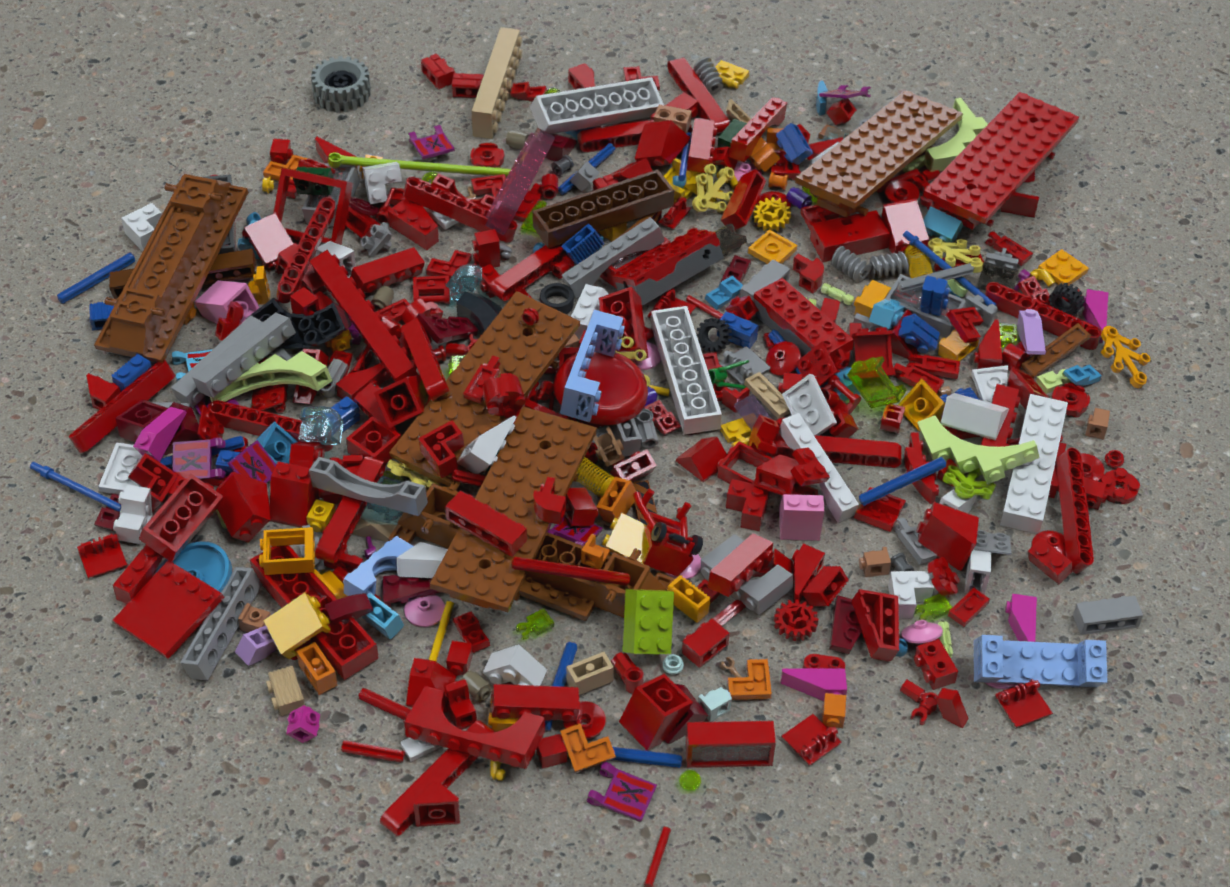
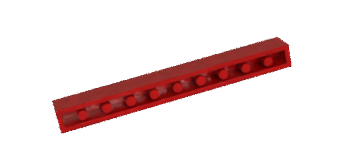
M327 249L309 260L314 272L341 309L347 313L352 324L393 380L397 382L405 377L417 376V366L414 359L409 360L408 357L410 355L405 347L401 348L399 346L401 344L396 335L392 336L390 334L392 331L387 323L383 324L381 322L383 319L378 311L374 313L372 303L369 299L367 301L364 299L366 296L361 288H356L357 284L352 277L348 278L347 275L349 274L343 265L339 266L340 261L335 254L331 255Z

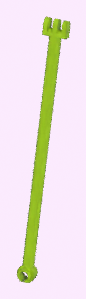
M335 152L330 153L328 156V164L332 168H338L340 165L368 167L398 162L400 169L485 176L505 174V177L515 178V182L527 181L526 167L515 165L514 169L350 157Z

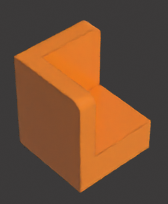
M767 128L766 143L773 150H783L777 144L778 138L776 137V134L782 129Z
M591 534L581 550V563L601 569L610 550L597 545L596 535Z

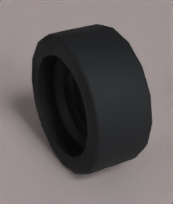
M551 283L541 290L540 302L564 314H568L574 306V293L565 284ZM552 296H562L567 299L565 302L558 304L547 301Z

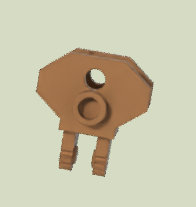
M610 427L606 428L608 433L599 437L595 435L594 441L598 448L595 452L600 461L604 460L607 467L611 465L613 468L614 463L624 459L622 454L624 447L620 439H615Z

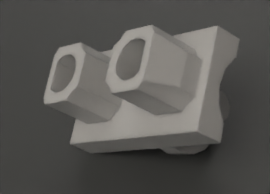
M383 222L381 225L374 224L371 227L370 232L372 236L370 238L364 236L360 240L362 247L368 251L369 256L374 257L383 247L386 249L391 247L390 239L392 238V233L388 229V224Z
M1003 248L1002 252L987 253L985 259L986 273L995 274L996 268L1003 269L1002 276L1011 278L1013 273L1016 272L1019 259H1014L1011 254H1006L1007 248Z
M968 295L965 298L967 300L966 308L975 307L983 319L982 323L989 327L998 308L993 304L984 305V299L980 295L974 297Z

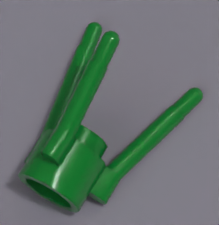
M749 360L710 369L708 373L712 384L716 383L717 387L746 388L747 386L725 383L724 380L727 379L726 370L747 364Z

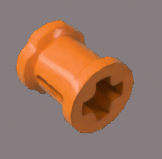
M771 172L768 187L774 186L786 190L788 175L780 176Z

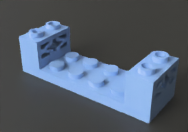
M597 310L593 311L565 385L560 414L587 422L591 421L592 415L596 416L599 404H596V402H599L602 392L599 391L600 382L586 379V372L584 370L589 369L591 362L589 357H593L594 352L614 357L615 351L620 350L622 339H619V337L623 336L625 326H622V317Z
M981 635L973 640L974 682L1026 684L1029 680L1033 679L1034 681L1038 680L1040 685L1095 688L1107 683L1106 641L1084 640L1079 644L1006 641L1003 640V636Z

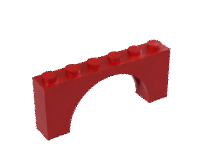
M428 686L424 687L404 721L406 737L523 769L528 767L545 733V717L526 712L523 713L516 723L498 732L477 734L463 731L452 725L443 714L446 707L445 691Z

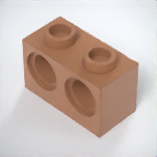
M659 104L654 115V122L672 120L687 134L691 124V110Z

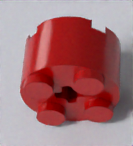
M511 373L500 374L501 377L498 378L490 377L482 386L488 413L496 416H505L506 418L515 416L516 412L526 403L519 378Z

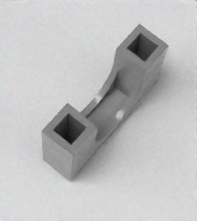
M734 534L702 558L701 574L706 579H709L710 570L744 540ZM776 565L764 576L746 581L731 596L736 600H741L749 610H753L760 615L793 589V574L780 565Z

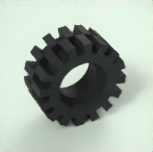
M1060 283L1050 294L1048 301L1051 307L1053 306V308L1075 316L1084 304V296H1081L1082 291H1077L1079 289L1077 286L1073 288V284L1068 286V283ZM1062 297L1068 299L1071 303L1065 301Z
M717 318L703 320L704 323L701 322L699 324L701 327L696 330L699 331V334L696 335L699 337L700 347L705 348L704 350L714 352L727 348L726 345L730 344L728 340L732 339V336H729V333H732L728 329L730 326L725 324L724 320ZM712 328H716L720 334L716 342L710 341L708 333Z

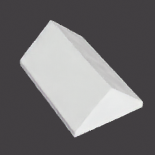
M953 393L946 398L941 425L996 440L1009 408Z

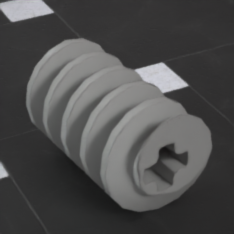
M710 57L700 59L694 65V72L710 94L717 93L723 88L722 78L719 77L720 75L714 67V63L711 62Z
M840 246L832 257V266L856 282L864 280L872 268L871 264H867L865 260L861 261V257H856L855 253L850 254V250H845L844 246Z
M898 252V254L892 253L891 255L885 254L884 256L878 255L877 257L871 256L869 264L872 266L870 271L872 278L875 277V273L880 278L882 272L885 277L888 276V271H890L892 276L895 275V270H897L899 275L902 274V269H904L905 273L909 272L908 261L903 252Z

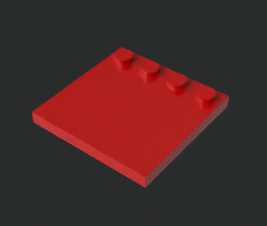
M168 560L112 621L115 625L169 659L225 597L215 588Z

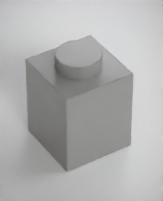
M586 161L570 181L583 192L600 172Z

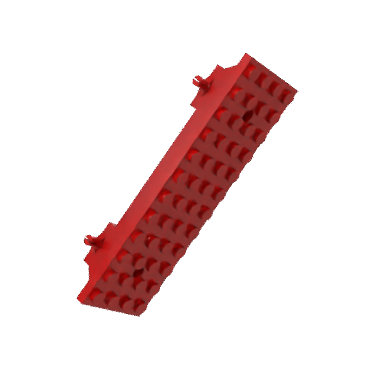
M1019 92L924 190L923 196L937 202L944 213L961 220L963 226L973 230L982 223L991 227L994 220L990 218L1046 157L1051 159L1055 157L1056 153L1052 152V150L1078 123L1079 117L1071 112L1047 104L1042 100L1028 96L1026 93Z

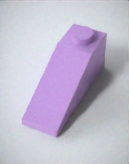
M1032 309L1019 311L1017 333L1026 353L1045 355L1042 322L1038 311Z
M263 626L244 634L235 653L249 666L265 659L278 648L267 627Z

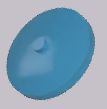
M210 542L187 544L172 562L219 592L224 589L232 574V564L228 555L220 546ZM166 558L160 564L156 573L168 561Z

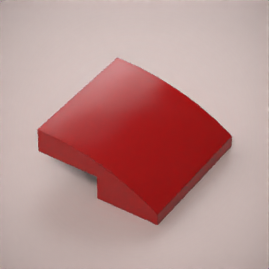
M890 494L885 495L866 505L861 504L855 512L854 518L891 532L903 510L906 500Z

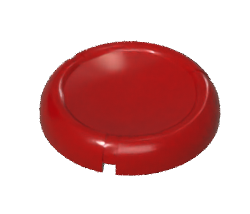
M594 352L593 357H589L591 359L589 369L584 370L586 372L585 378L600 382L599 391L602 392L599 402H596V404H599L596 416L592 415L589 423L614 425L633 419L643 410L647 402L648 387L643 372L632 360L622 354L615 352L614 357ZM577 354L567 358L555 375L554 393L561 405L565 385Z

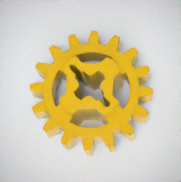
M774 197L771 200L765 198V202L759 201V205H755V210L753 211L754 223H757L758 228L763 226V231L768 228L771 231L776 229L778 232L779 227L784 229L785 224H789V219L791 218L790 206H787L786 201L781 203L780 198L775 201Z

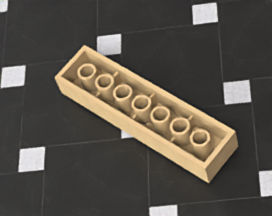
M500 27L472 108L473 137L493 139L494 133L498 131V122H501L502 111L505 110V101H508L509 90L512 89V80H515V69L518 70L519 59H522L523 51L520 49L522 37H520V30Z

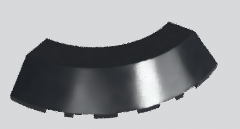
M464 291L456 302L457 317L468 318L480 331L481 335L502 310L495 302L475 292Z
M273 297L251 314V316L261 322L267 320L274 313L290 318L296 333L278 346L284 349H303L317 346L337 337L352 325L347 313L334 302L314 312L313 315L306 316L304 314H291L285 305Z

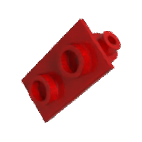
M685 197L678 198L674 206L664 214L659 223L675 229L691 210L687 206V199Z

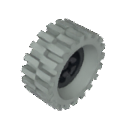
M338 56V59L330 57L329 61L322 60V65L318 63L315 66L316 69L313 68L311 74L313 97L316 104H320L321 108L326 107L327 111L335 109V112L340 113V110L349 112V109L352 108L354 111L357 109V106L362 107L364 102H368L371 95L369 71L363 62L359 63V59L351 60L349 56L346 59H343L342 56Z

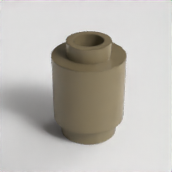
M513 130L507 133L506 144L513 148L527 150L532 144V138L527 133Z
M382 286L377 290L371 300L374 311H378L391 304L394 299V292L390 287Z
M468 671L463 675L461 680H466L469 694L476 701L486 700L490 696L491 685L477 672Z

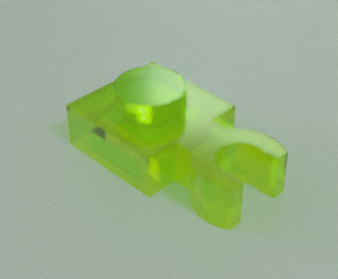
M999 323L1001 347L1009 343L1015 345V341H1017V325Z
M939 593L925 599L923 605H917L914 614L923 613L920 615L919 620L926 621L930 615L933 619H937L948 614L949 610L953 607Z
M543 608L527 616V623H518L516 625V632L525 630V632L521 633L522 640H526L533 632L538 636L552 629L554 621Z

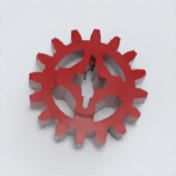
M796 599L795 603L788 600L787 605L781 603L780 608H776L773 621L775 622L774 627L779 629V635L786 634L785 639L791 636L793 641H796L797 637H800L803 641L805 635L810 638L812 632H816L819 618H817L818 613L816 611L813 612V606L807 607L806 601L799 604L798 599Z

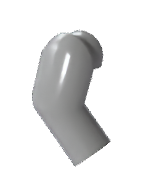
M500 243L502 258L509 259L512 249Z

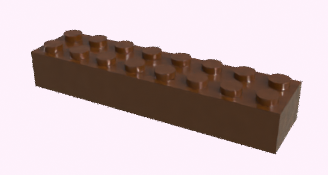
M657 169L532 211L533 228L545 245L551 248L566 243L587 224L591 225L598 232L674 206V189Z

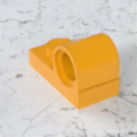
M257 266L256 274L253 275L254 280L248 283V287L257 304L260 305L270 300V288L264 266Z

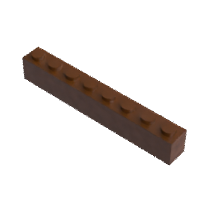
M253 249L218 254L203 285L214 284L216 281H232L253 277L257 270V261ZM133 269L110 272L109 289L114 299L120 296Z

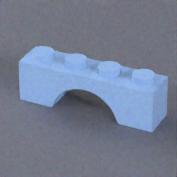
M397 536L391 541L386 542L379 551L374 552L368 560L362 562L357 569L345 576L343 581L344 594L347 596L362 593L375 595L377 580L375 576L383 571H397V557L413 546Z

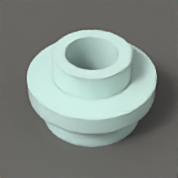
M668 655L663 660V669L668 674H678L683 670V661L678 655Z

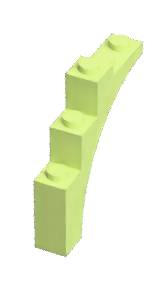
M955 98L953 105L954 109L963 113L962 119L957 123L959 127L958 133L948 142L926 149L923 163L931 172L936 170L943 171L988 125L983 117H975L962 98Z
M303 351L288 361L274 354L261 364L256 363L216 396L210 397L211 401L220 400L226 402L250 390L279 384H297L318 391L332 382V378L326 365Z
M935 415L917 422L932 460L943 457L945 461L949 458L954 459L962 474L980 468L987 484L1005 478L1004 471L1040 458L1034 440L1019 445L988 447L972 444L954 436L941 425Z

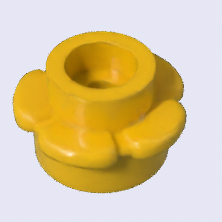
M270 176L269 178H263L262 191L267 193L270 190L273 191L274 180H271Z

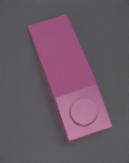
M1087 289L1082 306L1083 316L1087 323L1097 326L1102 332V329L1107 326L1109 292ZM1101 337L1099 343H1103V339Z
M169 407L141 431L133 447L142 456L146 453L160 462L187 412Z
M1012 594L1011 600L1006 602L1005 613L1009 614L1008 622L1018 641L1035 642L1037 597Z
M782 668L781 684L824 701L825 693L847 694L845 669Z

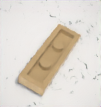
M760 372L745 379L744 385L778 419L791 413L782 394Z

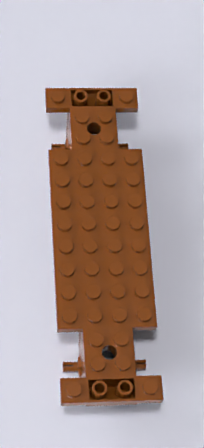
M453 481L449 487H441L432 483L430 488L426 486L428 503L420 515L416 516L404 512L398 520V525L389 536L388 541L397 536L411 544L415 536L442 547L449 548L459 526L446 519L445 506L458 493L456 490L461 485V482ZM547 533L535 557V560L594 568L581 563V550L584 546L551 533ZM634 548L630 557L609 553L601 567V570L628 573L630 575V582L626 586L528 571L518 593H520V596L587 621L594 607L624 618L626 589L668 591V585L675 578L659 572L654 577L650 572V567L638 561L642 552Z

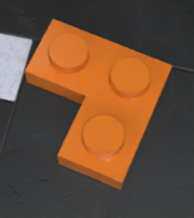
M293 155L286 165L270 161L263 171V176L265 178L270 176L271 179L279 181L281 168L297 170L298 161L309 158Z
M768 659L747 660L748 677L728 678V691L731 694L732 700L771 699L772 691Z
M581 723L560 731L575 773L616 758L608 736L588 743Z

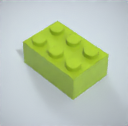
M626 589L623 652L632 654H671L674 591Z

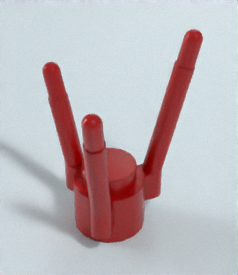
M395 188L391 189L389 196L387 194L386 202L381 203L379 212L376 215L377 220L381 223H389L388 210L391 207L388 205Z
M543 381L539 389H536L537 399H550L549 409L553 411L554 399L556 397L553 393L554 384L550 381Z

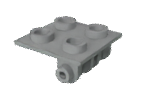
M747 346L736 353L728 350L725 351L723 354L724 360L719 362V365L725 367L749 360L747 364L726 370L741 385H744L746 378L758 372L763 374L771 369Z
M978 530L977 542L973 550L1011 555L1010 536L1000 532L993 534Z

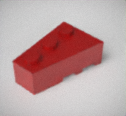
M405 198L388 210L389 226L426 251L439 242L438 226L422 205Z
M296 243L278 253L275 268L277 274H284L298 246ZM310 264L297 290L305 287L312 294H316L319 291L324 293L328 289Z
M859 589L851 601L870 657L891 662L899 652L898 596Z

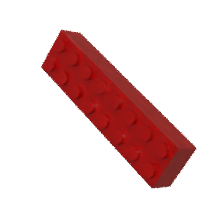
M289 545L271 547V560L300 558ZM263 552L250 559L251 568L255 571L262 586L281 608L303 593L311 597L314 596L321 606L319 607L320 612L324 613L329 620L328 627L330 632L321 631L312 637L310 641L318 645L331 666L343 680L379 659L377 644L352 616L336 624L332 623L325 604L337 599L313 572L265 575L264 567H260L259 555H263Z

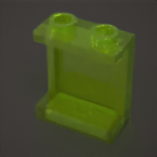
M883 356L872 357L865 361H857L852 364L851 370L847 374L870 408L898 403L907 391L903 384L894 386L881 367L885 360Z

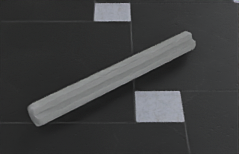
M969 263L898 282L897 289L900 292H905L923 287L927 276L950 280L973 273L974 267Z

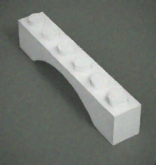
M797 413L782 419L778 432L788 447L793 450L809 447L829 474L830 478L826 482L819 483L825 497L827 507L837 523L853 517L859 503L801 415Z

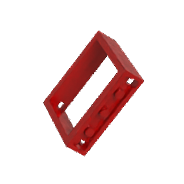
M281 168L273 211L281 223L290 177L341 188L332 237H323L321 242L327 243L331 241L342 245L353 183L289 168ZM284 228L287 234L292 235V239L301 240L304 234L302 231Z

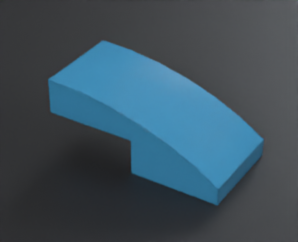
M823 80L819 82L817 90L816 108L819 116L825 115L827 97H819V93L828 91Z
M731 276L720 282L718 288L707 293L705 300L718 310L740 293L743 285L735 277Z
M1090 364L1082 368L1076 365L1063 372L1075 385L1080 386L1099 382L1102 377Z

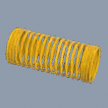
M910 245L905 249L904 254L908 261L910 278L933 273L929 257L922 252L913 255L909 254L918 249H913L915 248L914 245Z
M584 457L577 471L579 474L577 482L592 491L600 499L614 479L609 473L596 466L586 457Z

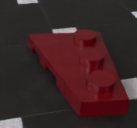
M418 313L417 315L426 332L437 344L467 338L471 334L476 336L479 331L468 318L449 316L448 319L440 318L439 315H432V317H425L423 313Z
M398 575L383 576V603L388 607H391V603L398 601L401 604L409 602L408 598L415 596L422 598L441 592L430 589L432 578L400 577Z
M839 595L835 599L829 649L849 654L862 630L851 601L852 599Z

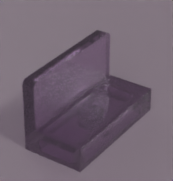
M754 394L734 404L735 409L751 431L759 414L771 419Z

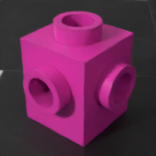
M305 705L293 710L288 716L289 722L286 734L301 743L316 737L319 729L320 714Z

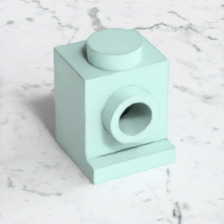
M722 687L717 690H711L705 697L703 694L698 697V703L708 714L707 719L710 722L731 710V694Z

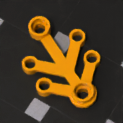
M1105 326L1101 333V338L1105 341L1104 348L1101 350L1102 356L1110 358L1114 354L1113 344L1116 352L1111 370L1114 373H1120L1124 368L1123 360L1132 374L1130 378L1131 385L1138 389L1142 388L1147 382V376L1145 373L1138 371L1131 359L1145 366L1150 362V356L1147 353L1140 355L1133 352L1141 346V342L1137 338L1130 340L1119 335L1116 328ZM1122 344L1127 345L1131 350L1123 347Z

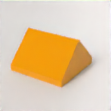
M923 379L898 404L905 407L904 415L918 431H920L918 421L935 415L939 422H941L945 407L944 401Z

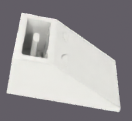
M512 416L473 440L464 448L457 463L474 474H479L482 471L485 472L489 466H492L494 461H497L498 457L496 454L498 450L500 451L505 446L507 441L504 439L507 434L509 435L515 427L513 423L516 417Z

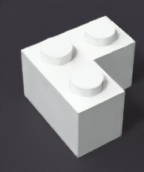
M392 162L363 167L368 202L370 204L386 202L385 184L402 181L399 163Z
M153 203L122 217L125 234L142 252L162 216Z
M127 484L124 492H120L118 501L121 504L120 517L118 520H115L113 530L116 531L120 541L140 544L139 536L141 531L152 518L150 488Z
M891 572L888 585L889 594L898 596L899 619H913L916 602H931L934 585L931 581L933 578L932 572Z
M516 645L492 653L483 674L494 684H503L511 681L514 685L540 686L547 669L520 645Z

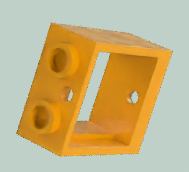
M313 527L264 530V538L260 539V550L263 551V555H259L260 567H264L265 575L315 572V537ZM305 544V558L271 560V546Z

